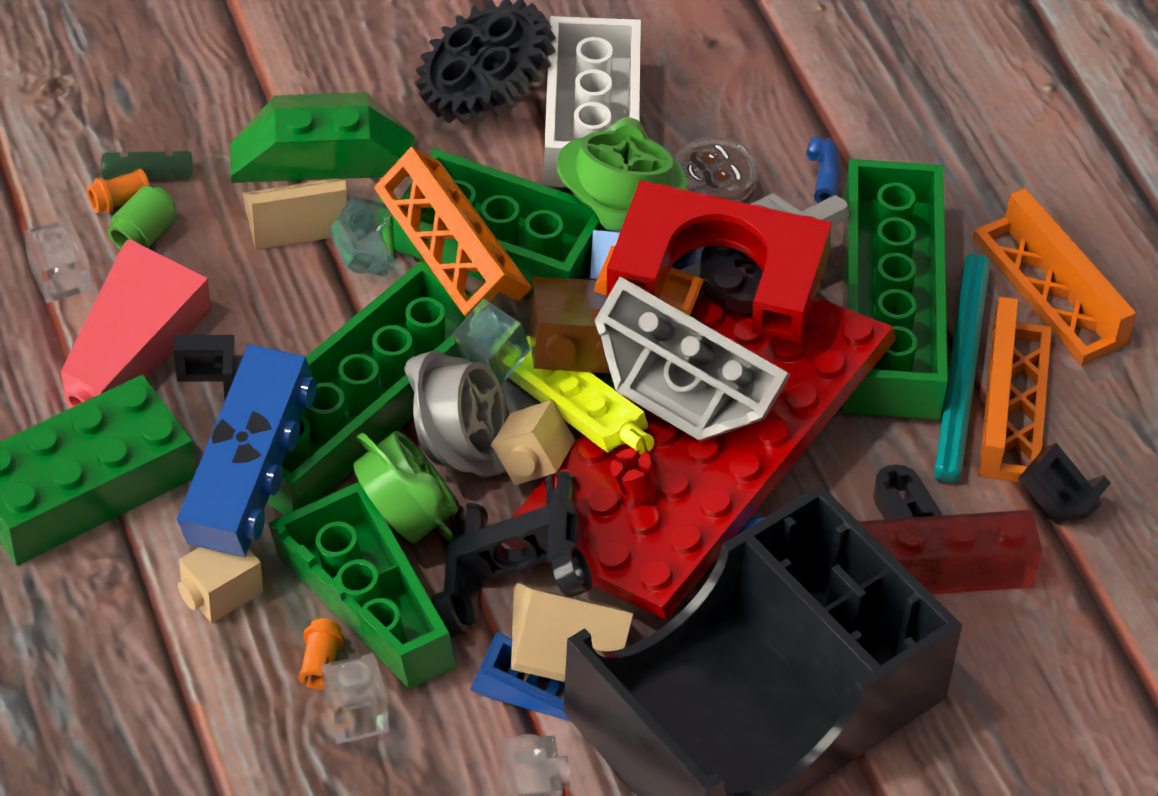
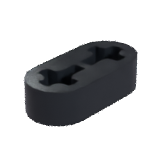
M894 464L882 468L876 475L873 499L898 542L904 548L918 553L929 552L936 548L941 539L944 518L920 477L913 469L904 465ZM888 486H894L895 489L888 490ZM905 490L904 499L900 495L899 491ZM912 518H914L918 526L911 527ZM929 527L928 531L922 530V528Z

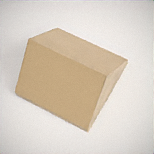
M333 178L242 193L255 250L348 235L347 188L345 180Z
M517 583L513 596L511 670L565 682L567 639L585 628L591 634L594 649L600 651L623 649L626 645L633 613L613 605L575 596L570 598L566 597L563 593Z

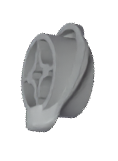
M440 351L426 352L409 359L404 370L415 392L413 404L415 428L419 442L427 457L438 466H447L458 472L474 473L482 478L493 477L507 472L491 446L507 420L503 392L493 371L484 363L446 356Z

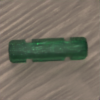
M188 150L172 151V155H166V151L128 152V156H121V152H105L101 157V174L103 179L109 180L132 173L137 169H142L148 179H166L167 174H173V179L190 178L193 174L192 153Z

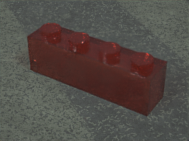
M1032 509L858 521L931 594L1034 587L1043 550Z

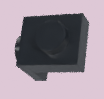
M175 335L174 358L177 382H223L224 399L226 400L244 356L236 355L234 335Z
M1057 443L1044 447L1018 478L1055 524L1073 517L1083 520L1093 514L1102 504V500L1099 497L1111 484L1105 475L1087 481Z

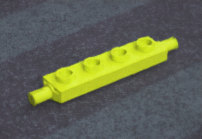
M503 328L499 329L500 333L498 331L495 332L494 346L502 351L497 360L501 372L541 403L552 400L566 422L607 453L623 444L629 445L636 451L639 450L640 455L645 452V449L648 452L651 451L654 446V438L643 431L649 427L643 410L590 372L534 369L530 336L522 339L516 338L507 329Z

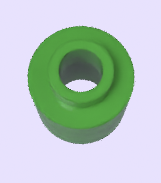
M141 187L112 216V224L107 229L109 238L120 250L128 239L149 248L176 221L175 202L170 194L162 188Z

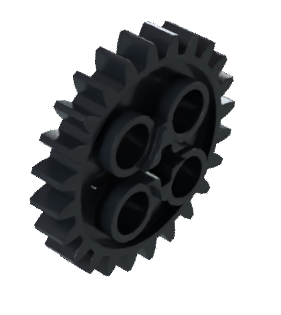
M489 0L483 11H479L476 6H473L470 16L466 19L458 14L456 16V26L453 28L443 26L441 30L445 36L442 39H431L429 41L434 50L421 54L420 57L425 64L416 68L420 79L415 82V85L420 90L419 96L427 107L432 110L437 118L443 116L448 123H451L457 117L463 125L468 122L472 115L479 123L484 119L486 112L490 110L497 117L500 114L501 105L507 103L510 107H515V96L518 94L529 96L531 92L527 85L530 82H541L543 80L538 70L551 67L552 64L547 56L556 52L551 43L556 39V36L551 30L552 26L542 11L539 12L535 4L531 3L527 6L524 0H517L514 4L510 0H503L497 7L493 0Z

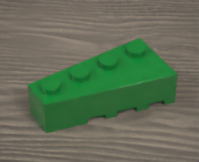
M360 482L268 523L278 557L408 689L457 667L447 628L387 522L370 500Z

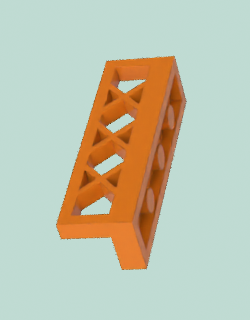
M411 146L373 187L464 316L473 320L499 292L520 301L532 288L439 160ZM409 174L413 179L410 199L399 200L393 190ZM422 208H434L435 210L433 231H421L419 229ZM456 239L458 242L456 263L444 264L442 261L444 240ZM468 272H480L486 282L469 299L465 293Z
M1026 188L1010 194L1005 217L974 230L973 240L1045 324L1052 327V332L1081 365L1129 344L1136 312ZM1009 232L1019 243V249L999 246L994 241V238ZM1020 264L1040 268L1047 275L1046 281L1026 277L1019 269ZM1047 296L1067 299L1074 306V311L1068 312L1053 308L1047 302ZM1075 327L1095 331L1102 339L1086 346L1074 333Z
M999 297L992 327L978 477L1020 482L1018 478L1028 466L1002 463L1003 454L1016 446L1030 459V465L1042 451L1052 327L1016 322L1018 299ZM1016 338L1039 342V349L1024 356L1014 347V340ZM1021 372L1036 384L1023 393L1011 384V378ZM1017 409H1020L1033 421V423L1019 431L1007 420L1008 415Z

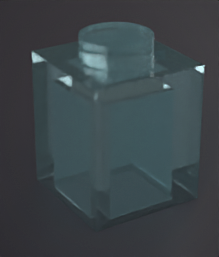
M484 298L452 334L461 358L487 365L495 374L500 386L531 351L521 323Z

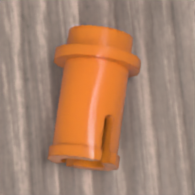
M137 169L132 173L106 181L102 178L95 179L93 185L87 186V196L95 213L103 211L105 214H110L113 212L114 207L125 204L141 187H150L145 172L142 169Z
M319 618L313 620L310 626L304 630L303 640L306 643V649L298 679L301 684L307 682L306 687L323 690L332 685L337 650L343 647L345 641L344 634L341 632L342 628L337 622L326 618Z

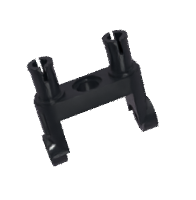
M557 471V486L555 488V477L551 473L545 481L546 504L544 507L487 527L488 512L483 506L476 503H467L466 519H464L465 509L462 505L458 507V511L455 513V537L450 541L446 549L443 591L434 594L431 599L432 604L449 632L450 638L469 632L472 624L477 623L479 584L547 561L548 563L552 562L555 579L566 597L571 598L592 589L591 569L582 551L584 518L576 507L578 490L576 476L567 471ZM508 540H519L527 546L522 549L513 550L505 548L501 543Z

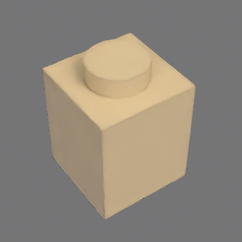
M549 400L510 413L491 446L514 485H518L550 475L551 473H556L574 444L575 439L554 402Z
M199 547L179 559L181 582L178 583L179 592L189 608L192 610L199 608L211 623L263 593L261 562L250 549L244 558Z

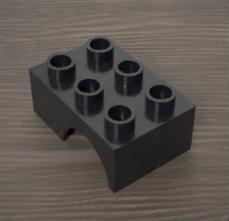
M820 484L723 543L717 563L700 591L677 616L649 637L629 647L614 651L594 649L591 634L585 628L567 639L563 713L637 796H800L946 699L962 624Z

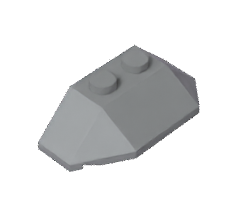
M619 277L595 318L616 392L702 442L764 420L791 375L622 277Z

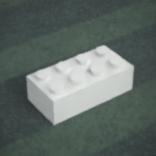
M550 16L551 30L556 36V39L551 43L556 52L548 56V60L552 65L548 68L544 186L567 187L557 172L559 153L567 143L583 138L593 132L604 131L625 117H632L639 121L641 20Z

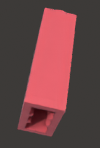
M128 239L123 244L61 370L65 402L72 408L140 375L147 379L174 350L175 335H188L210 311L208 278Z

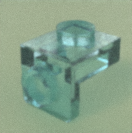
M352 196L328 230L341 255L343 264L353 272L359 274L366 272L386 277L395 264L379 233L392 214L384 203Z

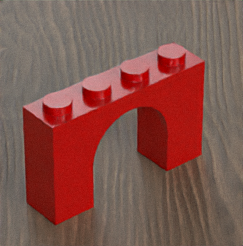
M639 180L607 266V298L619 277L659 298L670 268L681 256L702 247H728L748 255L759 265L763 272L753 301L752 333L801 343L829 256L832 222L816 219L811 216L774 210L761 205L728 200L715 195H705L673 188L665 184H655Z

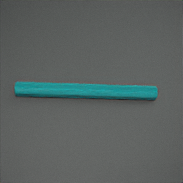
M971 253L965 258L934 469V477L939 482L947 481L950 484H955L961 478L991 264L990 259L986 255L978 256L975 253Z

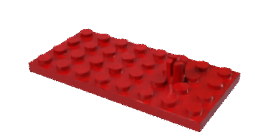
M745 269L747 274L754 273L752 271ZM705 293L693 307L691 317H694L700 323L791 375L764 420L703 442L630 399L628 400L645 413L649 427L643 431L654 438V446L650 452L645 449V452L640 455L639 450L636 451L629 445L623 444L607 453L585 435L580 437L568 452L558 471L572 473L578 480L576 507L584 518L582 551L591 569L593 586L667 620L719 557L722 544L737 535L894 343L895 334L893 326L815 296L801 343H795L752 333L753 313H741L725 307V301L718 298L714 293L712 298ZM554 473L553 475H554V477H555V488H556V486H557V475H556V473ZM546 478L511 518L545 506ZM519 540L503 542L505 545L516 550L527 546ZM547 561L544 562V563H546V564L552 566V562H551V563H548Z

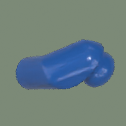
M814 136L808 143L806 157L810 161L819 162L814 199L817 203H820L834 195L838 196L840 166L836 143L829 137L825 140L819 136Z

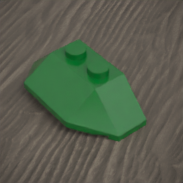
M367 92L275 95L230 143L231 183L384 177L411 146L416 148L415 136Z

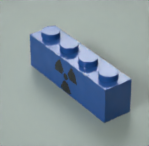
M248 344L177 517L187 544L245 558L252 540L260 538L265 524V506L269 496H275L281 485L283 475L282 463L287 451L292 452L298 442L300 417L304 408H310L315 399L317 382L315 378H312L306 356Z

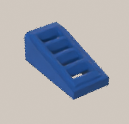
M496 632L470 690L494 700L570 721L563 713L564 700L555 696L560 684L565 685V682L532 674L528 675L526 682L518 679L519 671L511 670L512 639ZM498 666L508 668L507 673L497 669ZM539 678L550 680L545 691L536 687Z

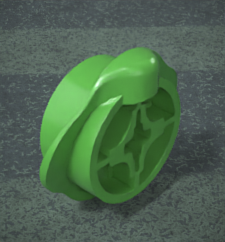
M632 117L622 118L604 131L593 132L583 138L567 143L561 149L557 160V172L562 182L572 190L573 194L581 202L595 211L600 223L605 229L610 231H621L639 180L655 184H665L682 190H686L687 177L683 168L664 147L652 141L647 136L643 125Z
M394 431L377 445L364 433L356 436L368 451L354 462L353 466L356 476L370 500L388 523L401 536L414 544L434 529L447 541H451L455 536L444 522L457 513V504L448 486L421 450L399 431Z

